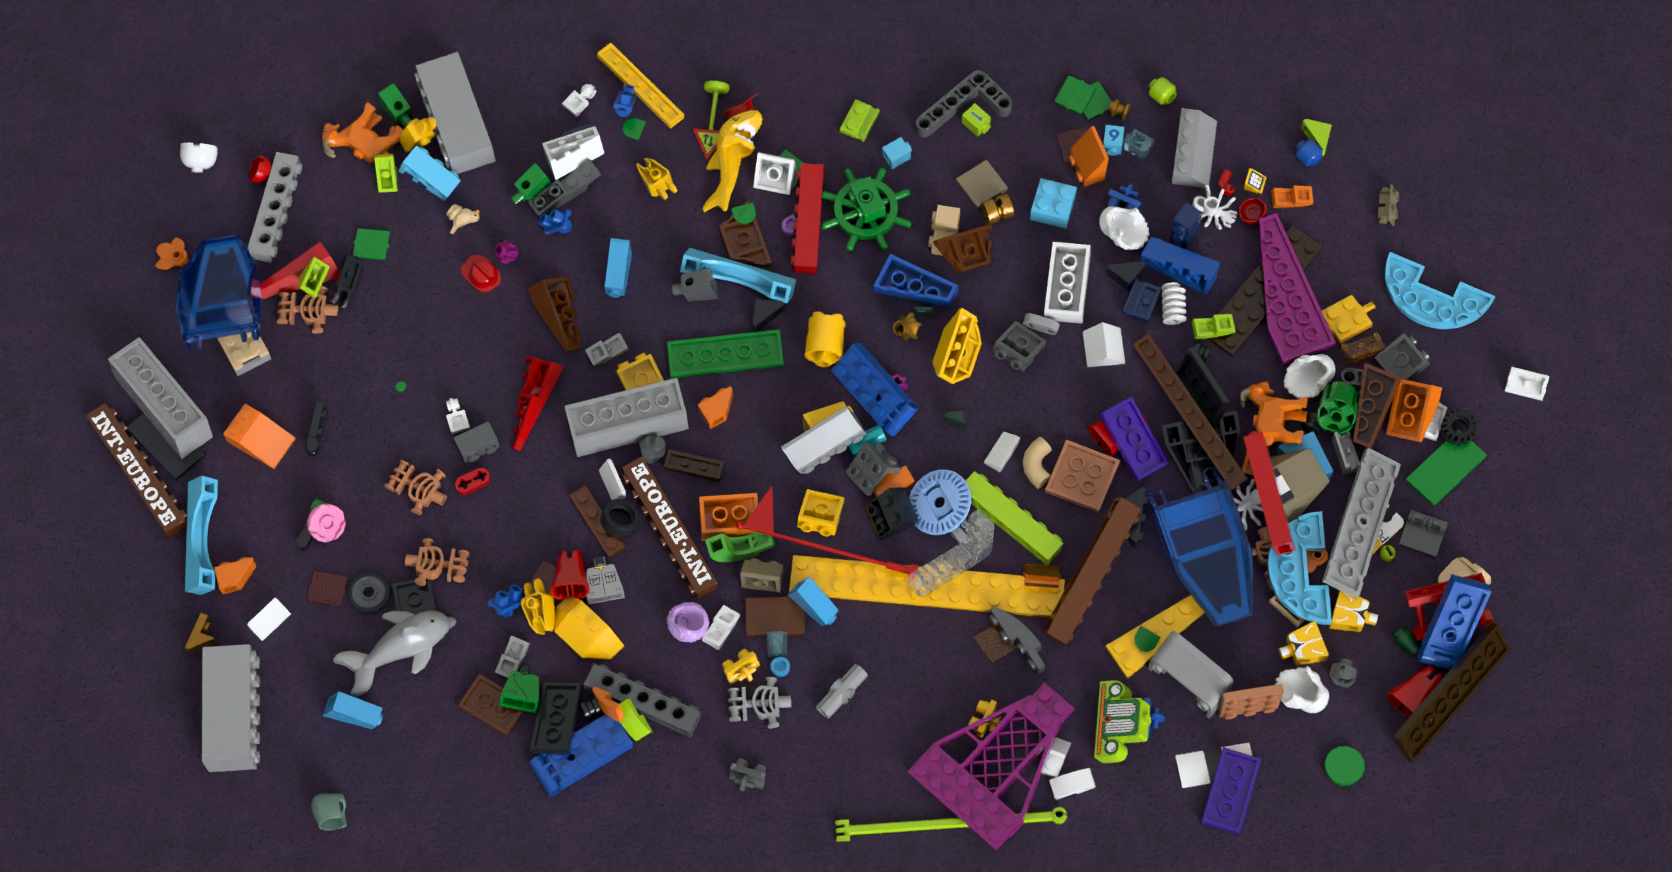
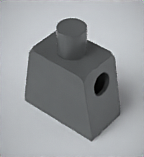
M709 268L682 274L681 283L672 285L673 295L684 294L688 302L718 299L717 281Z

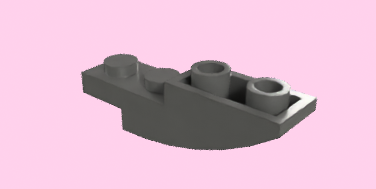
M588 159L561 181L557 179L528 203L539 217L543 213L548 214L588 189L587 185L598 178L601 173L592 161Z
M994 606L990 608L989 618L994 626L998 625L1001 630L999 634L1003 641H1008L1010 646L1018 642L1016 646L1020 653H1025L1029 659L1027 663L1031 670H1036L1038 674L1044 671L1045 664L1037 653L1041 650V644L1035 635L1014 616Z

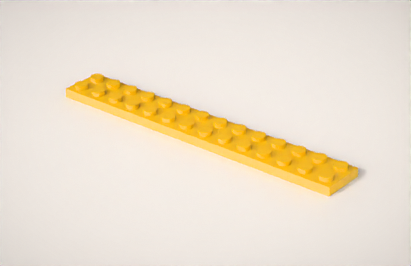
M793 555L789 592L800 580L810 577L828 598L990 612V608L994 606L1009 614L1050 617L1064 592L1065 580L931 567H918L916 578L912 580L907 578L908 574L886 569V566L871 562Z

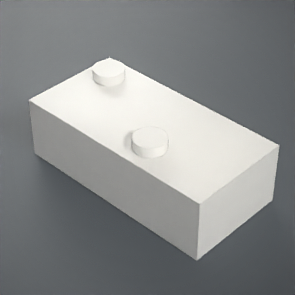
M1053 242L1044 310L1046 318L1060 322L1083 324L1091 256L1090 245Z

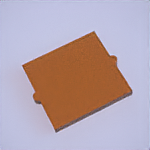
M1025 564V572H1023V577H1025L1024 586L1059 588V580L1061 579L1059 566Z
M992 625L974 637L981 647V652L986 654L991 663L1017 648L1016 644H1018V642L1010 645L1008 641L1004 642L999 634L1001 629L998 625Z

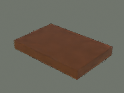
M790 597L746 598V637L805 636V611Z
M481 674L477 676L457 705L458 708L506 737L524 713L522 710L499 706L503 687Z

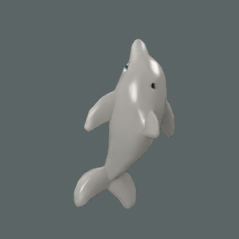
M433 610L418 614H412L407 611H391L383 614L382 619L396 625L380 639L369 655L357 651H343L336 654L333 659L335 664L346 666L355 673L351 696H361L370 689L373 683L375 668L413 656L411 673L416 674L421 671L431 658L433 646L445 637L448 630L456 624V619L446 617L443 613Z

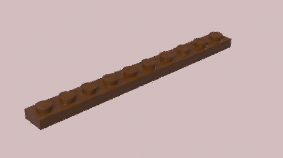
M1149 333L1133 344L1228 486L1233 490L1246 481L1248 478Z

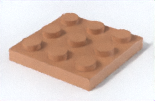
M1066 440L1045 492L1099 513L1120 460Z
M1277 684L1223 693L1218 708L1219 718L1233 719L1237 717L1236 715L1240 714L1252 716L1259 711H1264V713L1274 712L1281 701L1284 692L1283 685Z

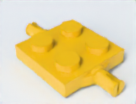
M1350 295L1322 310V313L1332 335L1341 344L1372 327L1373 323L1367 316V312L1375 309V305L1371 301L1361 306Z

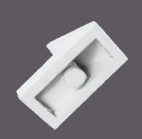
M1055 737L1042 774L1052 778L1058 777L1071 745L1070 742Z

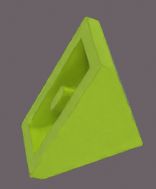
M1305 119L1302 122L1301 129L1308 139L1314 140L1323 151L1322 156H1324L1332 125Z
M313 257L298 278L299 289L314 298L317 297L330 266Z

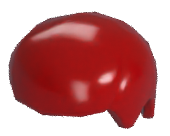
M261 155L253 160L251 171L248 172L252 179H248V181L264 183L268 180L272 168L269 158Z
M1249 198L1243 201L1239 207V216L1247 225H1259V219L1266 217L1268 212L1266 203L1260 198Z

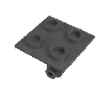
M1410 510L1399 545L1436 557L1448 522Z

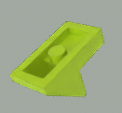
M394 154L375 155L378 192L397 191V167H395Z

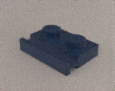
M1135 279L1122 314L1130 315L1132 318L1148 323L1160 295L1161 287Z

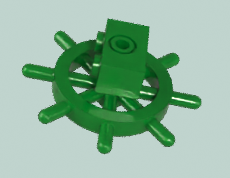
M885 168L879 169L875 179H871L870 176L855 179L851 169H845L844 173L849 183L837 195L822 191V198L835 202V218L823 222L821 228L826 230L839 225L841 230L850 236L846 245L847 251L853 250L857 239H876L880 248L887 250L888 245L883 235L894 224L907 228L912 225L911 221L897 216V201L910 196L911 191L905 189L894 194L882 182L886 173ZM879 193H881L885 198L881 199ZM889 204L890 212L886 213L885 205ZM844 205L855 210L843 214L842 206ZM858 217L855 227L848 222V220ZM881 218L885 221L878 226L875 219ZM864 223H869L871 229H862Z

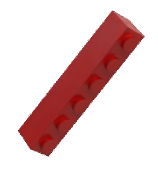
M801 163V170H797V181H800V187H796V198H799V204H795L794 214L798 215V218L793 224V232H796V238L792 239V249H795V255H791V266H794V273L817 274L824 164Z

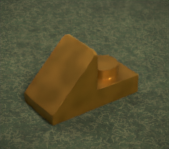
M200 613L185 646V649L191 655L202 651V647H211L217 644L215 638L205 635L210 632L212 627L211 620L206 614Z

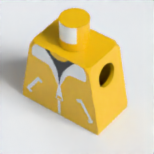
M1339 591L1332 623L1329 628L1361 632L1364 623L1375 626L1378 615L1367 612L1370 603L1368 600L1361 597L1354 598Z
M1315 621L1287 635V646L1278 648L1281 659L1292 657L1295 665L1326 661L1329 656Z

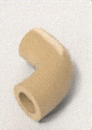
M1038 437L1030 444L1024 453L1022 461L1025 475L1037 489L1047 483L1051 477L1043 468L1042 459L1052 450L1042 437Z

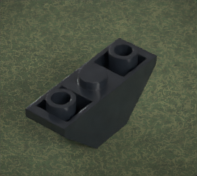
M1141 487L1125 498L1141 509L1139 520L1135 525L1131 526L1129 530L1131 533L1127 539L1133 548H1137L1138 542H1142L1143 531L1140 530V525L1145 523L1146 513L1142 512L1143 506H1147L1148 495L1145 494L1144 487Z

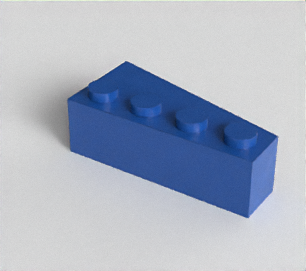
M1153 237L1150 238L1140 257V262L1145 261L1146 266L1205 295L1208 294L1214 284L1220 266L1218 261Z
M892 254L889 255L873 286L874 292L878 294L951 308L959 293L958 285Z

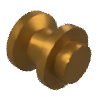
M1116 99L1115 102L1112 101L1108 109L1111 112L1110 116L1114 117L1117 114L1121 116L1122 121H1125L1131 104L1122 105L1119 99Z

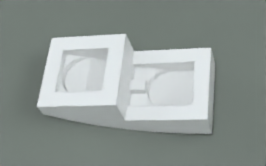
M723 605L714 617L712 625L702 637V641L719 650L737 623L740 614Z
M1090 768L1049 780L1055 799H1061L1074 793L1079 794L1096 787Z

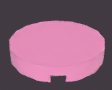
M329 503L320 504L315 507L307 520V528L310 535L321 542L336 540L344 532L346 526L343 511Z

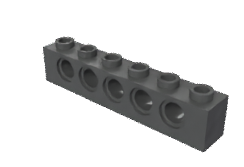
M600 664V666L593 665L584 682L585 690L593 693L592 688L594 686L610 692L612 701L619 704L630 698L638 714H643L644 717L691 738L701 719V713L697 707L691 704L686 706L676 697L671 696L669 698L664 696V693L656 688L651 690L641 681H631L623 673L618 672L616 674L611 672V669L603 664ZM606 680L613 681L611 686L603 685ZM623 688L631 689L628 694L621 693ZM641 696L648 697L646 702L638 701ZM664 704L666 708L660 711L656 709V706ZM682 712L684 715L682 718L677 719L674 717V714Z

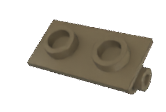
M1390 184V189L1383 187L1380 191L1379 204L1386 206L1378 208L1377 219L1380 224H1386L1387 221H1390L1392 226H1394L1395 219L1398 218L1396 202H1399V192L1396 191L1392 184Z

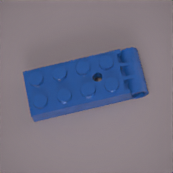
M861 343L852 344L831 369V372L878 425L884 427V430L891 436H896L919 409L918 405L903 391Z
M1451 575L1421 643L1423 647L1419 649L1417 655L1418 662L1447 670L1453 668L1464 655L1492 591L1489 584Z
M605 714L574 733L570 755L541 754L534 757L529 764L548 795L553 796L631 749L633 743L621 724ZM570 757L575 758L573 761L568 760Z

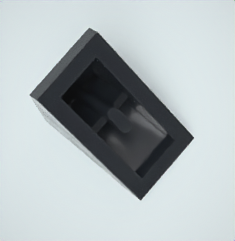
M1142 261L1109 264L1107 266V276L1129 290L1133 286L1135 279H1139L1145 272L1146 263Z
M755 299L753 331L758 332L785 311V304L782 301Z

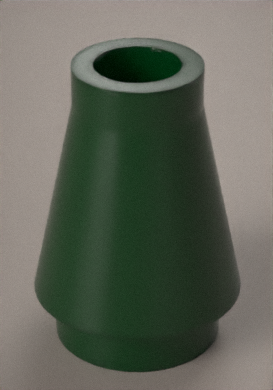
M1404 626L1392 635L1395 639L1394 642L1411 655L1420 649L1410 630Z

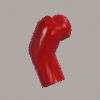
M1223 170L1218 181V187L1220 191L1221 189L1225 190L1223 193L1225 196H1230L1234 193V187H1231V184H1229V179L1232 175V172L1229 170Z

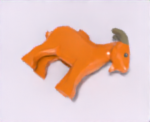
M367 102L362 115L341 132H337L340 127L339 124L333 126L327 123L324 127L322 144L325 154L331 158H335L336 155L330 147L349 146L354 150L353 154L357 158H364L369 163H375V155L389 154L386 150L400 141L403 129L398 125L396 127L391 126L388 136L378 137L372 129L382 120V117L373 113L376 108Z
M1268 382L1253 384L1242 390L1240 393V406L1244 408L1247 400H1250L1257 406L1259 412L1258 415H1254L1253 426L1256 427V431L1263 432L1268 446L1276 441L1285 444L1302 443L1304 431L1289 432L1284 428V421L1297 420L1306 422L1307 412H1302V408L1307 407L1308 397L1289 400L1266 396L1274 394V391L1269 388Z

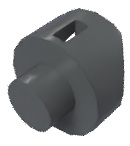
M650 434L639 441L642 456L646 463H654L665 455L666 449L663 438Z
M1342 658L1339 663L1332 664L1329 674L1335 685L1349 688L1355 682L1358 671L1352 667L1353 662L1351 660Z

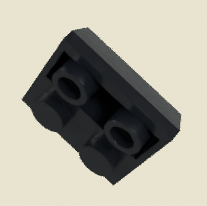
M888 488L864 506L878 541L904 532L919 522L905 488Z

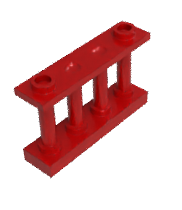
M1482 573L1464 577L1486 583ZM1448 581L1404 591L1409 607L1414 606L1419 626L1412 628L1416 641L1423 640L1430 625H1426L1423 604L1434 602L1436 610ZM1483 610L1477 626H1486L1488 623L1494 622L1490 610Z

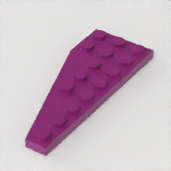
M1277 213L1259 219L1267 330L1282 364L1294 361L1302 355H1311L1334 347L1336 341Z

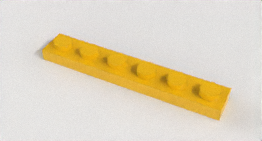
M612 43L597 53V57L624 84L635 87L634 93L670 129L684 119V114Z

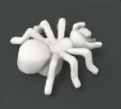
M1206 185V198L1203 196L1195 197L1192 206L1202 212L1201 219L1209 216L1204 227L1209 226L1214 216L1215 227L1221 230L1222 227L1218 221L1219 216L1223 225L1231 228L1229 224L1235 222L1233 218L1237 217L1238 212L1223 210L1229 208L1236 198H1231L1226 205L1219 207L1225 190L1221 189L1217 199L1210 197L1209 185Z
M1251 479L1250 485L1246 487V496H1243L1239 485L1236 487V492L1242 501L1226 495V498L1239 504L1237 507L1231 505L1229 507L1235 522L1238 520L1240 512H1243L1241 521L1244 530H1247V523L1245 521L1247 510L1257 525H1261L1260 521L1253 514L1257 510L1263 512L1258 490L1254 489L1250 494V489L1253 487L1255 479Z

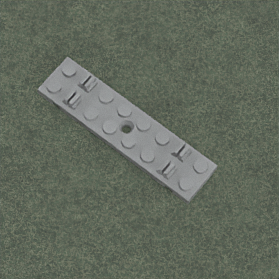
M1366 448L1363 452L1322 582L1354 598L1360 596L1363 578L1367 574L1383 518L1395 485L1394 480L1397 478L1401 464L1370 448ZM1360 519L1364 520L1365 525L1361 524Z

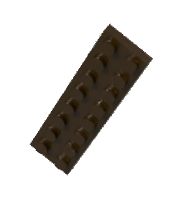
M1292 225L1286 234L1304 271L1322 250L1323 246ZM1262 262L1218 313V315L1232 314L1235 333L1206 338L1231 357L1235 355L1266 317Z
M1491 622L1393 736L1408 761L1414 763L1511 650L1497 624Z

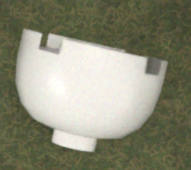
M182 143L180 146L181 161L186 167L192 168V172L202 173L203 169H209L213 166L217 158L218 148L216 146L202 143L200 145Z

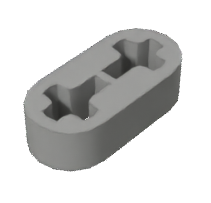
M1027 313L1023 320L1025 327L1050 335H1056L1060 326L1055 320Z

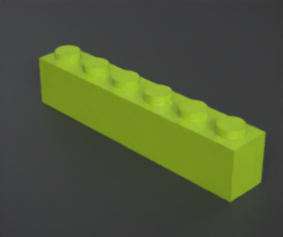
M974 471L966 480L971 492V504L1048 566L1063 549L1062 539L1056 534L1052 535L1042 522H1036L1027 510L1019 508L1014 499H1008L1003 495V491L999 487H993L983 474H978Z

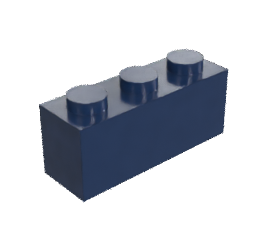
M1187 202L1184 204L1173 220L1170 243L1186 250L1189 248L1198 235L1202 215L1200 210Z

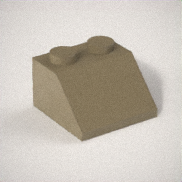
M759 559L744 560L740 574L742 588L780 593L784 573L783 565L776 561L765 563Z

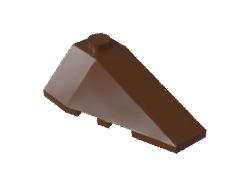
M568 276L541 280L527 288L534 307L565 351L580 349L579 327L574 324V317L577 316V311L572 309V301L575 300V295Z

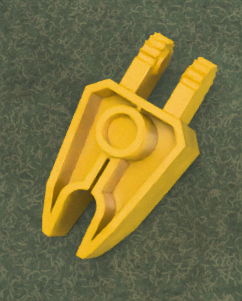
M433 117L422 120L416 118L408 123L400 135V143L405 152L413 150L416 146L420 148L430 143V140L436 135L433 129L437 126V123Z
M649 158L644 159L647 167L636 164L641 179L651 196H660L665 200L668 198L665 192L667 189L672 193L677 192L669 170Z
M538 578L533 582L535 592L532 584H524L526 597L522 598L520 604L532 629L537 634L545 635V631L552 632L554 630L556 622L554 598L551 594L545 593L543 582Z

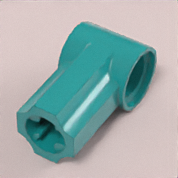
M879 425L865 431L867 434L863 436L861 441L848 445L854 458L864 443H882L886 441L884 432Z

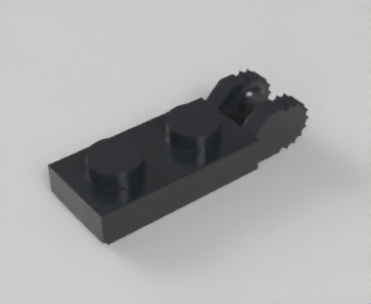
M349 254L344 255L330 302L336 303L342 292L344 296L341 299L340 307H347L363 266L362 261Z
M321 401L316 402L306 445L307 453L311 457L316 456L319 451L318 438H322L324 427H321L322 420L327 418L328 409H325V404Z

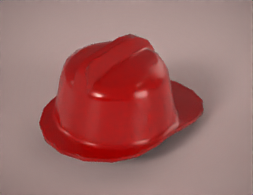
M753 97L721 114H726L728 119L737 114L753 110L751 100Z
M482 255L470 256L461 267L464 278L481 292H489L500 284L501 274L499 270Z

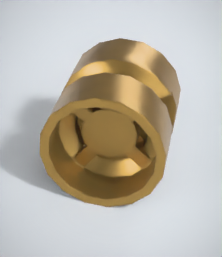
M1007 194L997 196L995 200L989 199L981 202L982 211L988 224L998 222L1000 218L1007 219L1014 216L1013 206Z

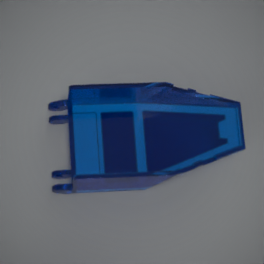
M239 234L201 241L193 253V259L187 261L186 269H182L179 274L175 315L182 335L185 352H190L191 342H195L196 349L201 350L202 340L241 334L242 342H247L248 332H252L253 340H259L262 295L256 263L250 251L246 248Z
M1215 471L1214 478L1218 484L1216 487H1211L1209 477L1206 474L1203 475L1207 490L1167 502L1164 491L1161 489L1159 490V497L1162 500V505L1157 506L1152 493L1148 494V500L1172 569L1215 627H1219L1254 615L1253 552L1227 480L1223 481L1218 471Z

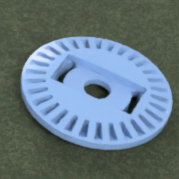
M936 470L924 475L915 484L909 496V500L919 520L915 526L922 532L930 535H942L956 529L966 518L971 506V492L965 479L951 470ZM943 497L945 500L944 505L937 508L935 506L936 499Z

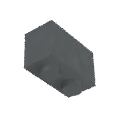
M489 422L454 437L455 444L465 463L475 462L480 456L486 453L492 454L500 447Z

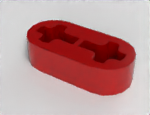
M478 468L459 477L455 482L457 492L461 495H467L488 485L490 474L487 469ZM479 474H482V475L484 476V478H485L484 481H481V479H478V478H479V476H478ZM462 482L467 484V489L461 487Z

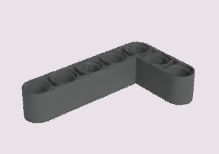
M976 70L917 118L916 133L923 138L930 136L977 96L998 116L1007 117L1012 111V99L985 72ZM980 80L982 81V83H976L974 81ZM951 102H952V103H954L955 105L950 106V105H948V103H951ZM1000 105H1007L1008 107L1003 108ZM935 114H941L942 116L936 117V116H934V115H935ZM922 125H927L928 127H927V128H922V127H920V126H922Z

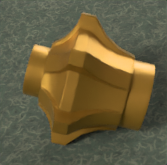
M910 312L908 316L901 314L899 320L893 324L894 333L897 336H901L904 341H908L909 338L918 339L919 337L918 330L922 325L915 319V313Z

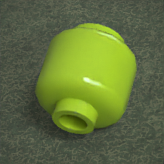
M1164 77L1154 79L1149 85V96L1161 105L1170 104L1177 95L1176 86Z

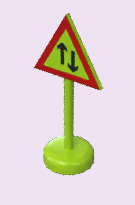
M706 81L704 83V90L713 94L709 130L693 128L707 160L717 148L716 143L719 131L713 129L718 95L727 94L730 88L728 84L720 81Z

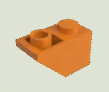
M731 386L718 390L716 395L710 398L706 397L698 404V412L709 429L727 420L733 398Z
M243 557L236 562H224L214 567L221 593L226 594L243 588L256 568L253 557Z

